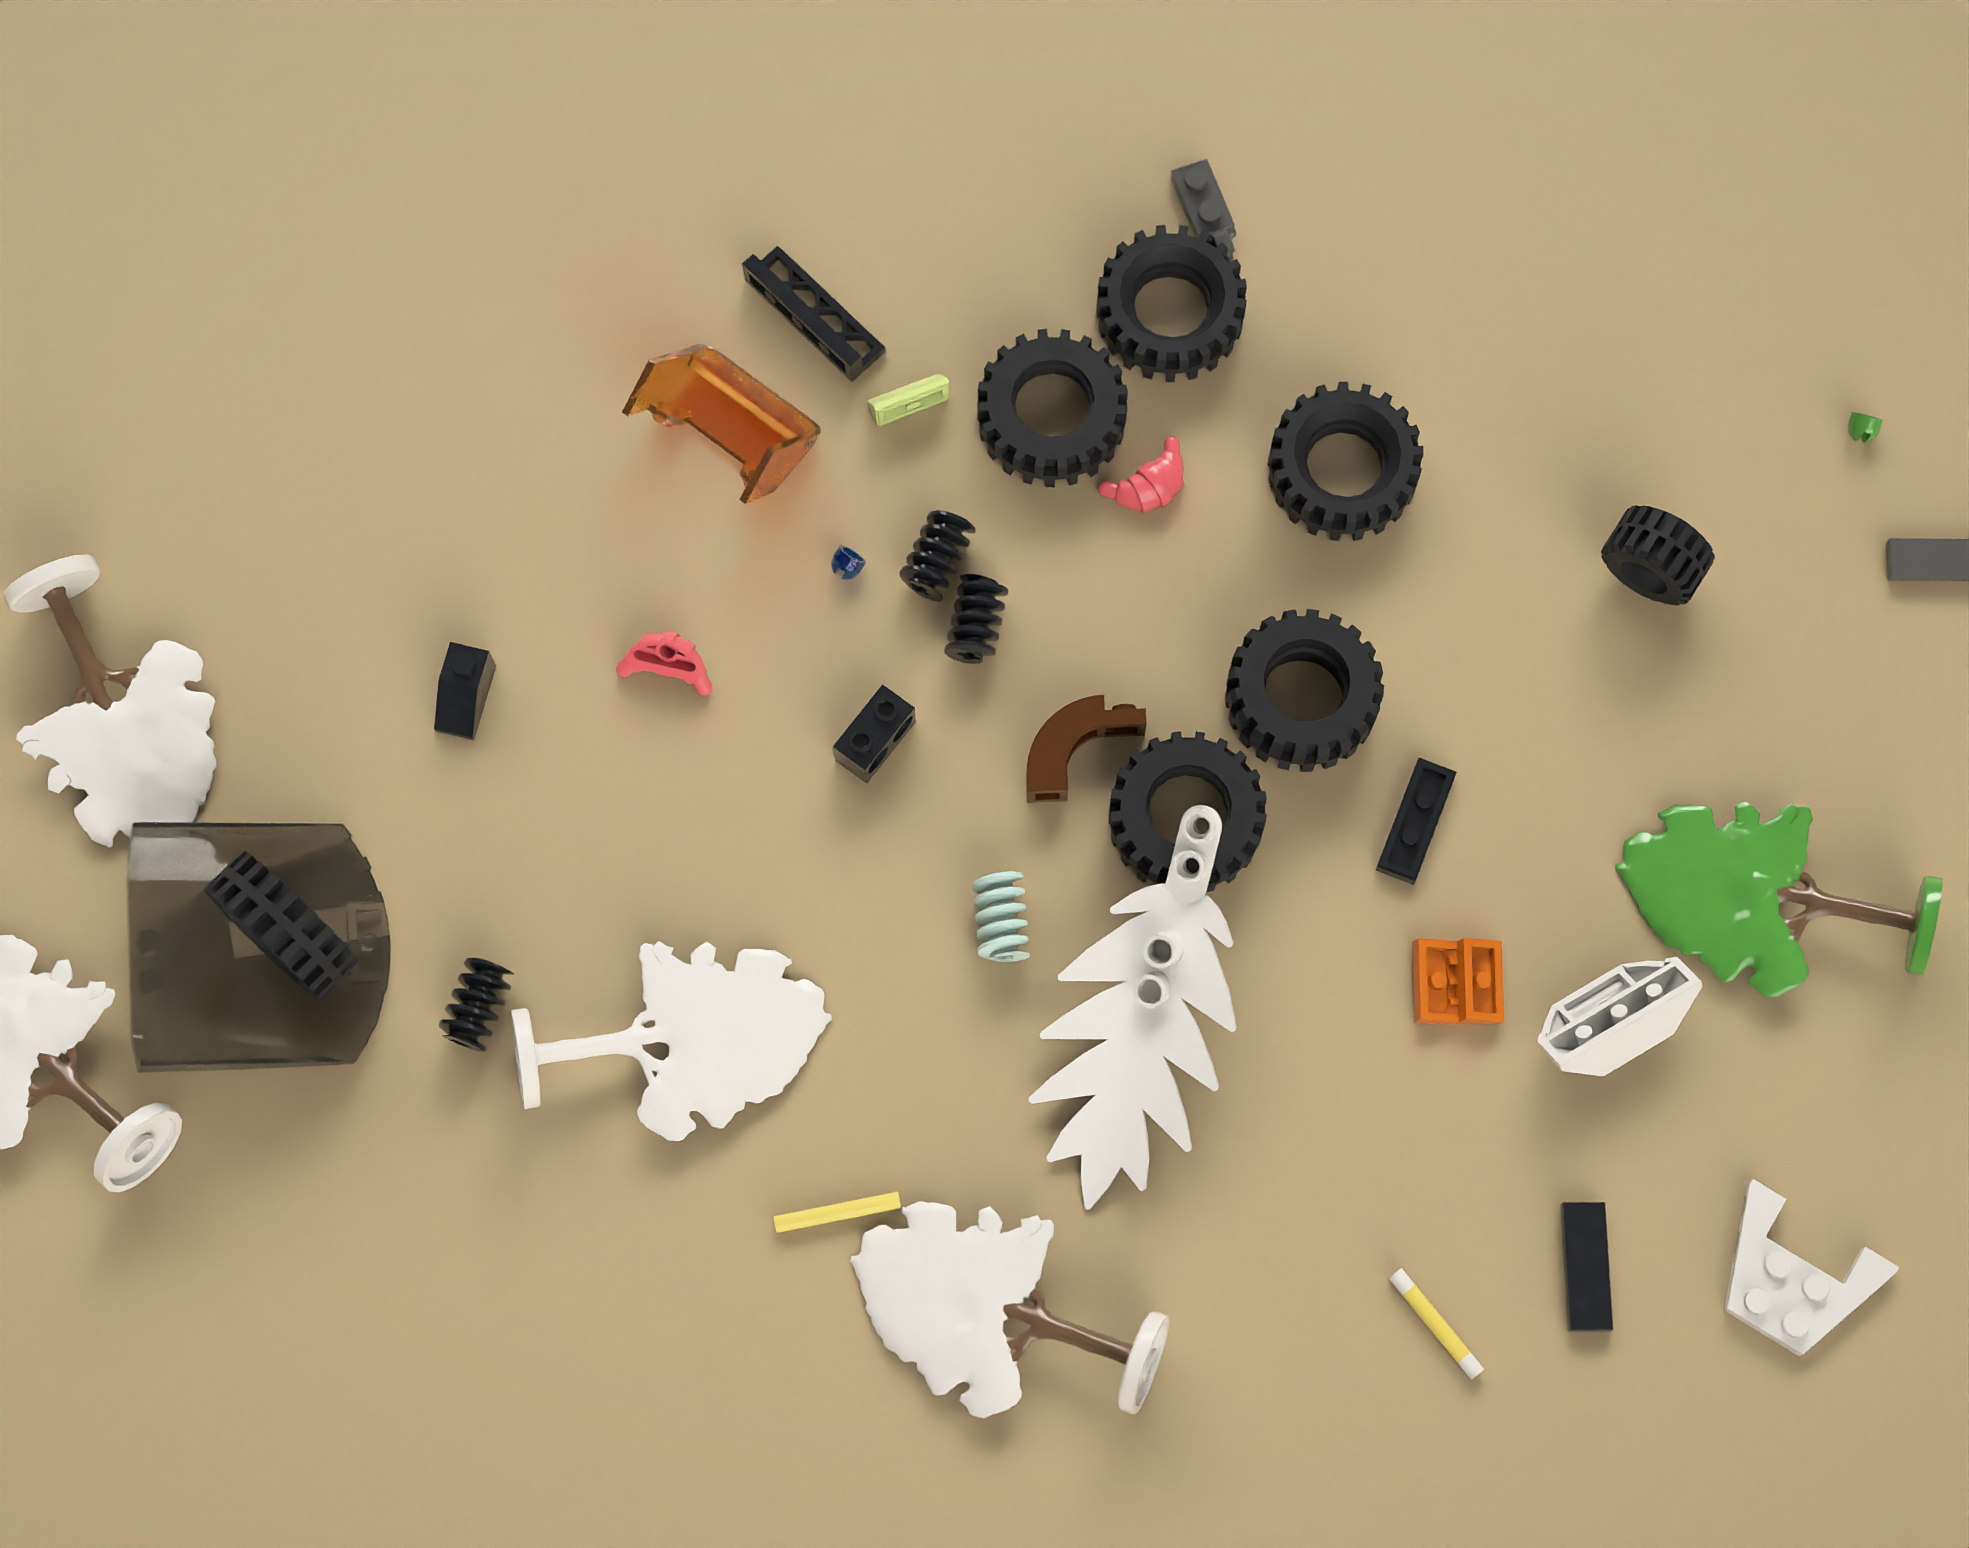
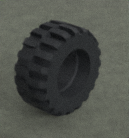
M1295 609L1283 611L1281 620L1277 621L1274 616H1270L1261 621L1259 630L1252 628L1244 636L1242 646H1238L1233 655L1226 682L1225 706L1230 709L1228 719L1232 729H1239L1241 732L1239 737L1241 743L1246 748L1252 745L1257 748L1256 757L1265 763L1269 757L1279 760L1277 768L1288 771L1291 764L1300 765L1301 772H1313L1316 764H1322V767L1327 769L1335 766L1340 757L1348 759L1356 752L1360 743L1364 744L1370 735L1384 696V685L1381 683L1383 670L1381 662H1374L1373 660L1376 650L1371 642L1366 641L1362 644L1359 640L1362 632L1353 624L1348 629L1341 626V617L1331 613L1329 620L1318 617L1319 610L1307 609L1305 616H1297ZM1292 661H1307L1320 665L1337 680L1342 691L1341 703L1336 712L1326 718L1315 721L1293 719L1280 712L1270 701L1266 692V681L1269 674L1278 666Z

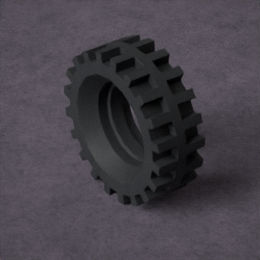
M1165 225L1156 226L1155 235L1146 237L1143 230L1136 232L1134 243L1128 246L1122 241L1116 248L1114 259L1107 258L1104 264L1103 276L1099 277L1096 317L1099 318V333L1101 338H1107L1110 354L1115 356L1119 353L1124 358L1123 366L1129 371L1137 365L1144 369L1143 377L1152 380L1154 372L1166 374V382H1175V375L1179 373H1186L1188 380L1195 379L1198 376L1199 369L1206 366L1211 372L1217 368L1218 359L1222 355L1228 357L1233 351L1235 340H1239L1247 304L1245 298L1247 290L1246 279L1240 278L1241 265L1238 260L1230 261L1227 258L1228 247L1222 242L1216 248L1209 244L1210 234L1205 231H1201L1199 237L1195 238L1187 235L1188 226L1179 225L1178 234L1166 232ZM1165 277L1187 280L1198 287L1205 297L1207 305L1205 319L1196 330L1187 335L1168 337L1153 333L1145 328L1137 318L1134 306L1136 296L1144 285L1154 279Z
M1039 329L1038 338L1028 341L1025 334L1016 337V346L1008 349L1003 345L997 350V360L994 363L988 361L984 368V379L982 382L979 381L977 420L979 422V435L982 442L986 441L988 455L991 459L999 458L1003 462L1004 472L1011 475L1015 470L1023 474V482L1032 485L1034 478L1045 479L1046 487L1055 488V480L1067 478L1069 486L1077 484L1079 475L1087 472L1092 477L1098 473L1100 463L1103 461L1109 463L1112 460L1117 444L1121 445L1124 437L1128 408L1127 385L1122 383V370L1119 364L1112 366L1109 362L1110 353L1104 347L1097 352L1091 347L1092 339L1085 335L1080 342L1070 339V330L1061 329L1060 337H1048L1047 329ZM1057 374L1071 378L1079 383L1087 394L1089 402L1087 417L1079 428L1066 435L1050 437L1034 433L1024 426L1017 415L1015 406L1017 395L1026 382L1036 376Z
M1348 381L1339 382L1337 390L1327 391L1325 384L1318 386L1312 397L1307 398L1303 393L1296 398L1295 407L1291 411L1289 409L1284 411L1278 428H1275L1268 457V466H1270L1269 486L1270 488L1275 487L1277 492L1275 501L1279 508L1286 505L1291 511L1289 520L1295 525L1300 520L1309 524L1308 533L1314 536L1317 535L1319 529L1331 532L1330 540L1339 541L1341 534H1352L1353 541L1361 540L1364 533L1372 529L1377 535L1384 531L1386 523L1390 520L1396 522L1401 517L1403 509L1407 504H1410L1421 475V461L1424 455L1423 446H1419L1417 441L1420 431L1417 424L1410 426L1407 422L1409 412L1404 406L1396 410L1390 405L1392 400L1390 394L1384 392L1381 398L1370 395L1371 385L1362 384L1361 391L1349 390ZM1346 433L1357 435L1369 442L1377 452L1381 464L1380 476L1373 487L1360 495L1350 497L1333 495L1320 488L1311 477L1307 464L1308 454L1317 441L1326 435Z
M1181 731L1172 732L1171 739L1160 742L1158 737L1149 740L1146 749L1141 752L1136 749L1130 755L1129 762L1125 768H1120L1110 799L1109 824L1111 825L1112 832L1111 840L1113 846L1118 847L1123 864L1126 867L1131 865L1137 871V878L1142 882L1149 879L1157 884H1166L1175 844L1163 838L1153 826L1149 813L1150 800L1157 788L1166 781L1184 775L1200 777L1212 784L1221 794L1226 808L1225 823L1222 826L1207 892L1214 891L1216 885L1223 881L1227 883L1233 881L1237 873L1243 867L1247 868L1252 861V857L1259 847L1266 824L1265 804L1267 797L1266 792L1261 791L1259 785L1260 775L1257 769L1251 771L1246 764L1247 756L1241 750L1237 754L1227 748L1228 741L1219 738L1217 743L1204 739L1205 733L1197 731L1195 738L1182 737ZM1189 858L1186 861V868L1189 872L1196 873L1199 869V863L1196 859Z
M245 850L203 889L212 902L224 912L226 917L316 1000L321 1001L359 962L346 943L334 933L329 925L317 916V913L312 908L308 907L279 877L271 873L264 864L257 861Z

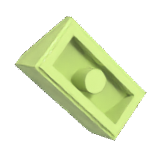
M935 374L868 400V406L876 425L881 426L949 400V381L947 377Z

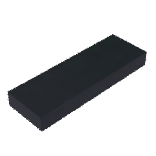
M1418 758L1375 869L1376 871L1414 885L1456 776V771Z
M1563 1202L1560 1204L1568 1332L1613 1331L1605 1202Z

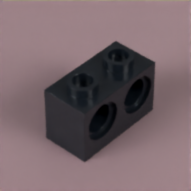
M882 684L833 745L835 761L867 784L916 723L915 707Z

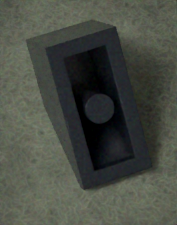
M450 642L438 681L434 730L436 732L470 740L475 739L496 669V664L490 651Z

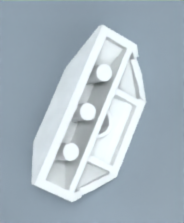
M1678 957L1665 958V961H1642L1621 964L1553 1004L1545 1020L1542 1033L1539 1034L1537 1039L1538 1046L1561 1071L1605 1076L1672 1036L1701 990L1702 982Z

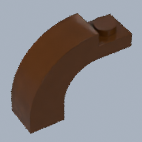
M1103 694L1076 700L1055 712L1040 728L1029 751L1026 771L1027 803L1067 801V766L1074 752L1084 743L1097 738L1145 736L1147 725L1146 708L1136 709V706L1133 704H1119L1113 706L1112 710H1105Z

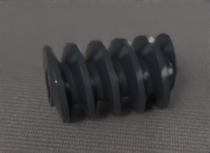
M936 510L928 513V524L921 527V538H918L913 543L915 552L908 554L906 558L908 565L901 568L899 576L910 589L920 596L940 602L943 600V595L935 589L936 586L949 588L950 582L942 574L953 575L957 571L956 567L949 560L961 561L963 559V554L955 547L956 545L969 547L970 540L962 533L974 534L976 529L967 519L957 514Z
M963 574L960 575L962 583L957 588L959 598L954 602L956 613L951 616L953 628L948 631L947 635L950 643L945 646L944 653L948 657L962 663L979 664L983 662V656H994L996 654V649L986 644V641H997L999 639V634L989 629V627L1002 625V618L992 614V612L1005 610V603L995 598L1007 596L1008 588L982 575Z
M467 958L464 961V965L472 973L459 974L457 979L465 988H455L451 993L452 997L460 1004L446 1005L445 1011L453 1019H442L438 1025L447 1034L442 1036L449 1041L475 1051L485 1052L486 1047L477 1038L478 1036H492L493 1032L483 1025L484 1021H498L499 1017L490 1010L491 1005L504 1006L505 1001L496 992L497 990L511 989L512 986L502 977L504 974L514 975V973L481 958Z

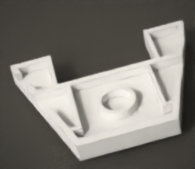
M1752 1179L1746 1186L1743 1216L1740 1219L1739 1239L1736 1255L1733 1257L1724 1311L1794 1354L1801 1356L1897 1273L1899 1267L1864 1247L1857 1255L1842 1283L1766 1237L1786 1198Z

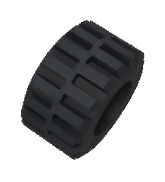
M1644 505L1631 506V508L1625 511L1601 550V557L1606 567L1624 585L1648 599L1670 605H1684L1691 600L1712 566L1715 554L1712 552L1713 549L1706 539L1686 521L1664 510Z

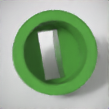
M1851 412L1848 432L1855 441H1858L1862 436L1863 443L1870 442L1878 435L1883 420Z

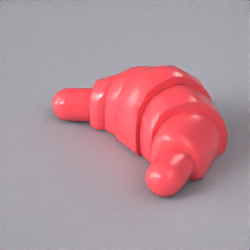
M1174 436L1168 437L1164 441V452L1154 462L1150 461L1141 465L1136 473L1130 476L1127 481L1121 480L1118 484L1105 480L1100 482L1098 492L1102 496L1114 499L1116 504L1141 511L1142 514L1158 507H1165L1172 502L1173 497L1184 487L1183 458L1180 455L1179 440Z
M665 631L664 634L657 632L644 634L642 639L626 652L625 658L616 666V673L621 677H627L633 671L641 672L644 670L658 675L684 679L687 684L693 683L697 692L703 696H707L712 692V684L706 675V668L702 658L695 650L696 645L687 639L680 638V635L673 631Z

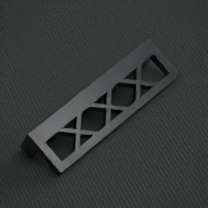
M779 246L775 247L762 260L752 254L742 263L745 281L851 382L886 352L883 344ZM777 261L782 263L789 270L788 281H782L769 268ZM795 276L799 281H793V277ZM793 290H810L815 295V307H809ZM820 300H821L827 307H820ZM820 315H836L842 320V332L834 331ZM847 326H848L853 332H847ZM847 341H864L871 350L862 357Z

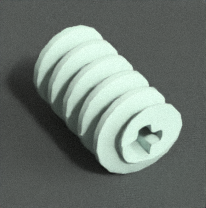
M997 872L983 876L973 883V891L979 894L974 899V907L981 910L975 915V921L979 926H982L976 931L977 939L984 942L978 947V955L982 958L998 962H1015L1026 960L1030 957V953L1018 950V946L1029 942L1028 936L1019 935L1016 931L1028 926L1027 920L1015 918V914L1026 910V904L1014 902V898L1025 894V888L1013 886V882L1024 878V875L1020 872Z

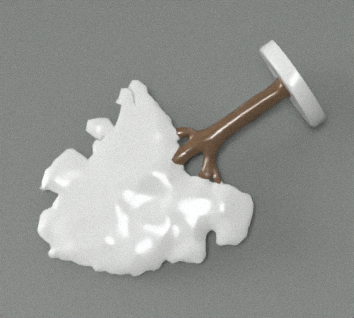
M89 554L61 558L44 564L12 582L4 591V599L9 609L17 613L51 608L81 674V684L76 689L74 705L70 707L64 706L59 711L45 717L32 726H24L17 733L16 740L23 745L22 752L31 755L35 760L41 754L59 763V765L50 769L48 790L60 793L67 785H71L75 789H84L89 796L74 808V816L83 830L88 833L91 840L110 848L113 846L114 836L121 830L127 837L131 838L132 847L136 851L150 856L158 855L171 845L179 849L183 847L184 838L188 834L190 824L196 818L199 806L205 804V794L210 789L213 780V770L217 767V761L213 755L214 741L206 734V731L210 728L209 718L213 712L215 699L209 693L193 692L187 690L184 686L186 681L198 682L201 680L203 660L194 650L173 641L162 640L154 643L152 650L141 660L140 666L123 670L107 668L94 654L82 625L69 602L70 598L80 594L94 584L100 577V567L95 557ZM137 674L136 677H135V679H132V678L129 676V675ZM109 680L121 684L127 689L126 697L119 702L113 701L108 696L103 681ZM90 692L93 702L88 705L85 700V693Z
M0 935V1149L17 1145L23 1138V1131L29 1119L28 1111L49 1095L58 1094L74 1101L96 1123L110 1133L100 1147L94 1161L93 1175L108 1192L119 1193L133 1188L148 1178L173 1150L181 1133L182 1119L171 1106L164 1103H153L141 1107L124 1119L118 1111L106 1103L78 1076L76 1071L78 1059L74 1046L77 1042L84 1039L86 1033L97 1022L104 1009L111 1006L115 997L114 989L106 988L105 982H94L89 980L88 987L85 988L66 987L73 979V971L68 960L57 961L52 973L43 972L34 975L30 971L38 956L36 948L24 940L17 939L13 935ZM60 1053L66 1055L67 1063L64 1064L59 1060ZM42 1067L56 1081L52 1084L39 1086L31 1083L30 1076L35 1068ZM33 1096L34 1098L28 1102V1097Z
M919 1201L906 1208H902L901 1212L907 1217V1229L893 1230L887 1225H879L864 1233L861 1252L858 1256H852L850 1262L855 1267V1274L860 1280L861 1292L867 1302L865 1310L871 1316L872 1325L875 1327L877 1335H880L883 1339V1345L888 1350L895 1352L902 1361L916 1362L917 1371L925 1376L926 1382L934 1395H944L957 1384L966 1382L969 1383L970 1388L961 1395L960 1401L967 1407L971 1415L986 1418L992 1414L1008 1410L1017 1404L1022 1395L1019 1386V1370L1016 1367L1017 1361L1031 1342L1038 1339H1055L1125 1364L1126 1367L1119 1388L1118 1407L1121 1411L1132 1415L1138 1413L1150 1390L1160 1363L1168 1335L1169 1316L1156 1311L1149 1313L1132 1345L1051 1314L1045 1308V1302L1040 1292L1034 1289L1036 1282L1041 1277V1269L1046 1258L1048 1243L1054 1237V1224L1051 1220H1040L1038 1215L1027 1219H1021V1227L1009 1232L1000 1233L1003 1222L1000 1216L988 1206L979 1211L978 1225L970 1226L964 1232L956 1231L957 1211L952 1206ZM1023 1298H1029L1035 1305L1033 1307L1024 1305ZM1007 1319H1017L1031 1326L1028 1331L1017 1337H1006L1003 1333V1323ZM1016 1349L1013 1355L1011 1356L1010 1350Z

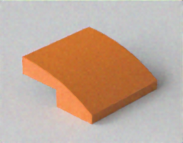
M1418 938L1412 941L1414 1023L1501 1024L1504 1022L1502 941L1462 938L1458 941Z

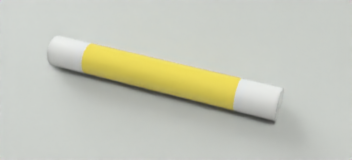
M1401 1268L1394 1273L1389 1280L1468 1377L1472 1380L1480 1374L1484 1368L1406 1272Z

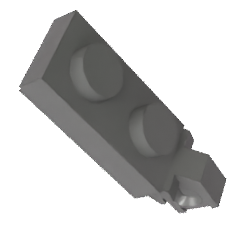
M1204 159L1171 170V181L1195 238L1199 237L1201 231L1209 233V244L1216 248L1222 242L1228 247L1227 258L1230 261L1233 260L1235 248L1231 238L1236 236L1235 224L1208 160Z

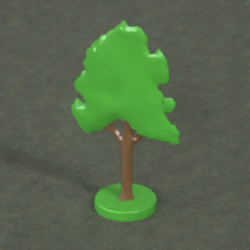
M1742 801L1734 806L1736 820L1728 822L1723 828H1715L1712 809L1706 805H1673L1662 811V813H1658V818L1664 821L1667 832L1655 835L1645 831L1638 832L1624 842V860L1621 864H1616L1615 870L1621 874L1622 880L1629 886L1632 897L1639 904L1638 912L1643 917H1646L1648 925L1654 930L1655 934L1662 937L1664 944L1677 948L1686 956L1700 955L1701 962L1709 965L1721 982L1727 983L1734 980L1743 969L1751 966L1755 967L1756 973L1749 978V984L1756 988L1762 996L1778 997L1782 993L1799 986L1809 974L1804 953L1798 945L1799 939L1810 920L1815 917L1831 915L1908 930L1910 933L1906 951L1905 970L1918 975H1923L1925 972L1939 914L1942 878L1933 876L1923 878L1913 911L1844 898L1823 892L1817 888L1815 880L1808 873L1803 872V865L1807 862L1809 825L1813 821L1811 809L1807 805L1796 807L1794 803H1791L1783 808H1777L1779 816L1766 823L1759 824L1760 813L1753 806ZM1794 881L1802 882L1806 885L1805 888H1796ZM1790 901L1806 905V908L1794 918L1783 919L1779 915L1778 905L1782 902ZM1790 930H1795L1793 936L1790 935Z

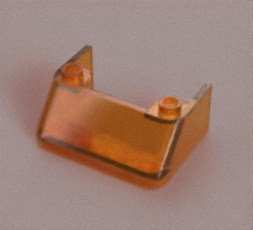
M703 344L690 346L648 360L622 410V413L627 417L648 410L652 413L655 421L668 427L688 423L744 464L740 471V476L746 488L739 499L744 504L773 493L814 446L821 433V429L815 421L724 354Z

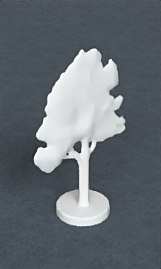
M660 941L655 945L644 943L640 947L638 958L642 963L643 1001L646 1003V1011L641 1012L634 1019L632 1026L625 1031L536 1044L534 1043L528 1009L511 1010L514 1049L523 1108L529 1109L541 1105L539 1065L557 1061L578 1060L592 1056L622 1054L637 1059L647 1077L649 1086L643 1093L641 1105L637 1109V1115L641 1123L648 1129L663 1136L668 1141L683 1140L688 1133L696 1129V1123L689 1116L690 1111L701 1113L711 1126L718 1129L724 1128L736 1112L744 1109L745 1102L750 1101L758 1104L769 1096L778 1095L783 1092V1087L791 1082L793 1077L798 1074L799 1068L807 1062V1054L815 1046L816 1040L824 1031L826 1024L832 1020L831 1014L825 1013L823 1009L824 991L810 980L802 979L794 982L783 979L782 975L785 967L791 965L792 962L791 959H788L776 950L743 949L738 952L735 970L726 971L722 964L714 962L716 948L708 942L697 947L691 953V965L671 954L674 949L673 947H669ZM649 1020L655 1021L654 1027L644 1028V1023ZM655 1042L666 1043L669 1046V1056L664 1061L654 1059L643 1050L642 1045ZM652 1071H657L656 1077H654Z

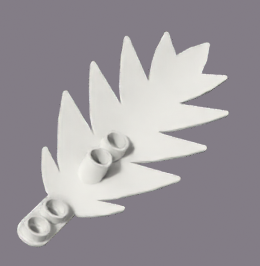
M1206 805L1191 807L1184 813L1166 884L1160 883L1142 888L1131 893L1110 908L1112 914L1145 913L1127 921L1086 949L1058 975V980L1126 982L1097 994L1061 1016L1040 1032L1041 1039H1108L1083 1053L1061 1069L1028 1099L1031 1104L1095 1095L1061 1131L1046 1157L1048 1162H1053L1082 1154L1081 1184L1084 1208L1086 1210H1090L1110 1187L1121 1167L1140 1191H1144L1147 1188L1149 1145L1144 1111L1185 1152H1189L1192 1149L1187 1117L1175 1079L1166 1059L1212 1091H1217L1219 1084L1211 1057L1196 1020L1185 1001L1230 1032L1237 1030L1230 991L1214 945L1206 932L1207 930L1228 948L1234 945L1227 921L1221 910L1209 896H1206L1222 832V820L1219 814L1213 808ZM1199 818H1204L1209 823V829L1206 833H1201L1196 828V821ZM1189 858H1194L1199 863V869L1196 873H1191L1186 868V861Z

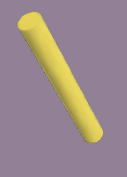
M897 1191L774 1216L776 1232L780 1233L899 1209L901 1204Z

